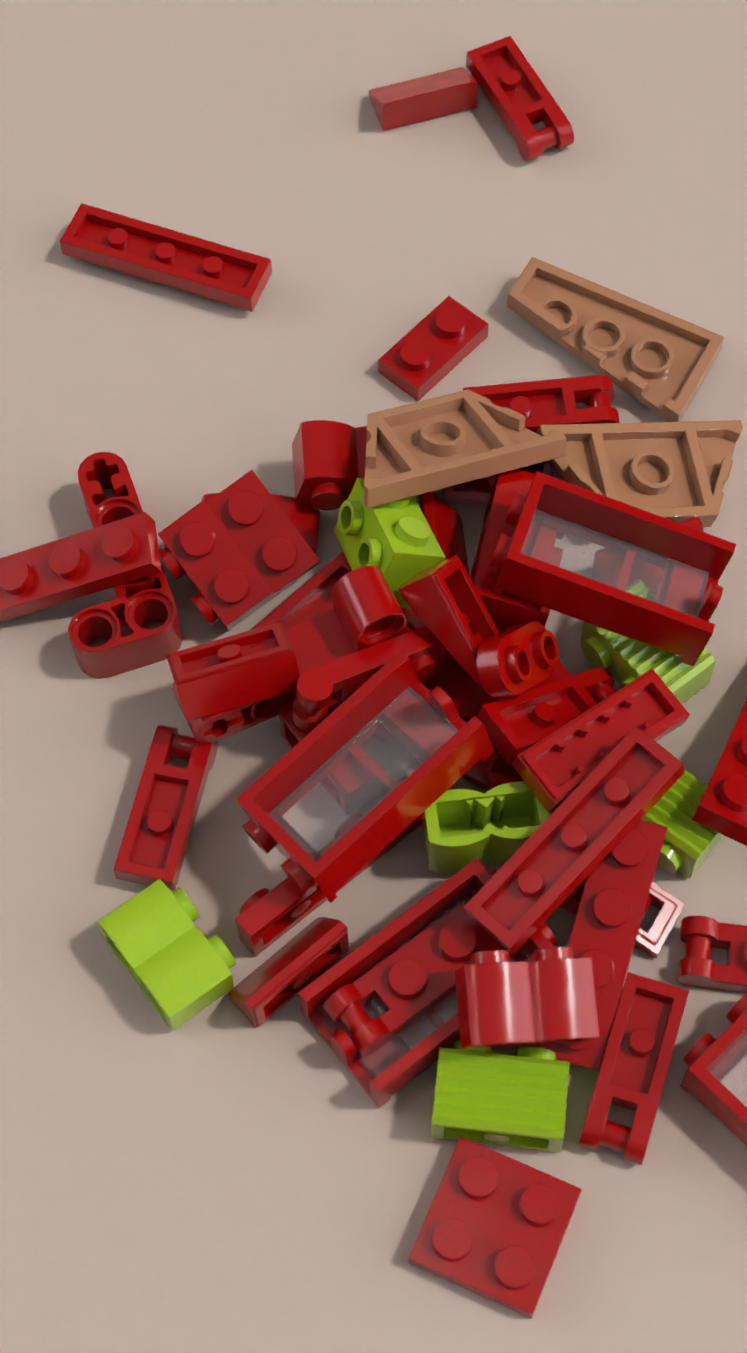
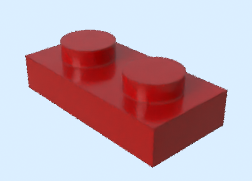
M448 296L378 360V373L413 399L419 401L488 337L489 324Z

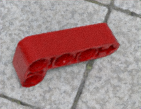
M105 451L94 453L84 459L77 473L92 528L143 512L128 467L120 456ZM111 489L115 497L105 500L103 490ZM162 564V572L147 576L140 581L128 582L113 587L115 599L87 607L79 611L71 619L68 627L69 639L82 672L93 678H110L166 660L167 655L180 649L183 640L176 603ZM151 622H165L156 629L144 628L145 625ZM96 639H109L107 643L101 646H88Z
M374 565L363 566L345 574L333 587V609L285 629L295 652L300 675L309 669L407 633V618L379 567ZM173 683L172 691H173V693H174V695H175V697H176V699H177V701H178V703H179V706H180V708H181V710H182V707H181V704H180V701H179V697H178V694H177V691H176V687H175V684ZM296 690L196 720H187L198 742H216L278 716L279 706L287 701L293 704L296 698Z

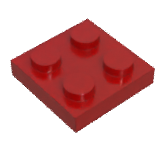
M460 1136L412 1248L408 1263L532 1319L582 1189Z

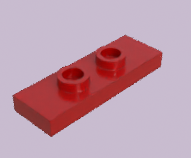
M651 669L518 754L511 765L550 813L562 804L635 726L657 742L684 724L690 714L657 673Z

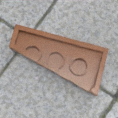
M534 257L530 259L508 293V308L600 374L610 377L614 384L667 422L681 421L722 350L724 336Z

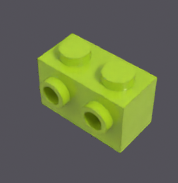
M357 478L348 500H345L339 509L338 521L333 531L351 569L354 570L370 565L379 567L400 607L411 609L398 588L422 570L444 561L445 555L414 496L367 508L364 505V479Z

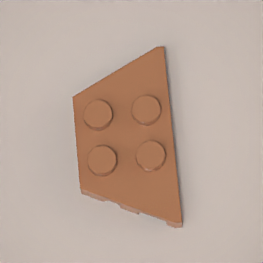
M470 390L370 413L367 418L364 505L370 508L564 457L567 438L563 433L555 429L546 436H541L524 428V415L506 407L496 406L490 399Z
M741 420L540 425L537 434L546 436L555 429L563 433L567 438L565 456L549 460L566 482L677 523L692 517H699L703 527H711L719 514L724 496L722 490L729 478L733 464L731 458L743 426Z

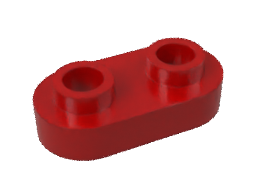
M538 621L510 626L482 641L479 645L476 662L480 682L486 693L494 699L521 695L551 676L554 665L557 664L559 659V648L555 636Z

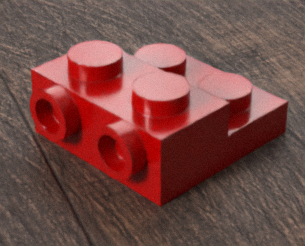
M252 469L208 502L203 500L158 533V536L165 544L159 550L160 558L177 580L187 573L199 589V592L191 597V599L209 624L212 626L221 619L229 630L320 564L319 558Z

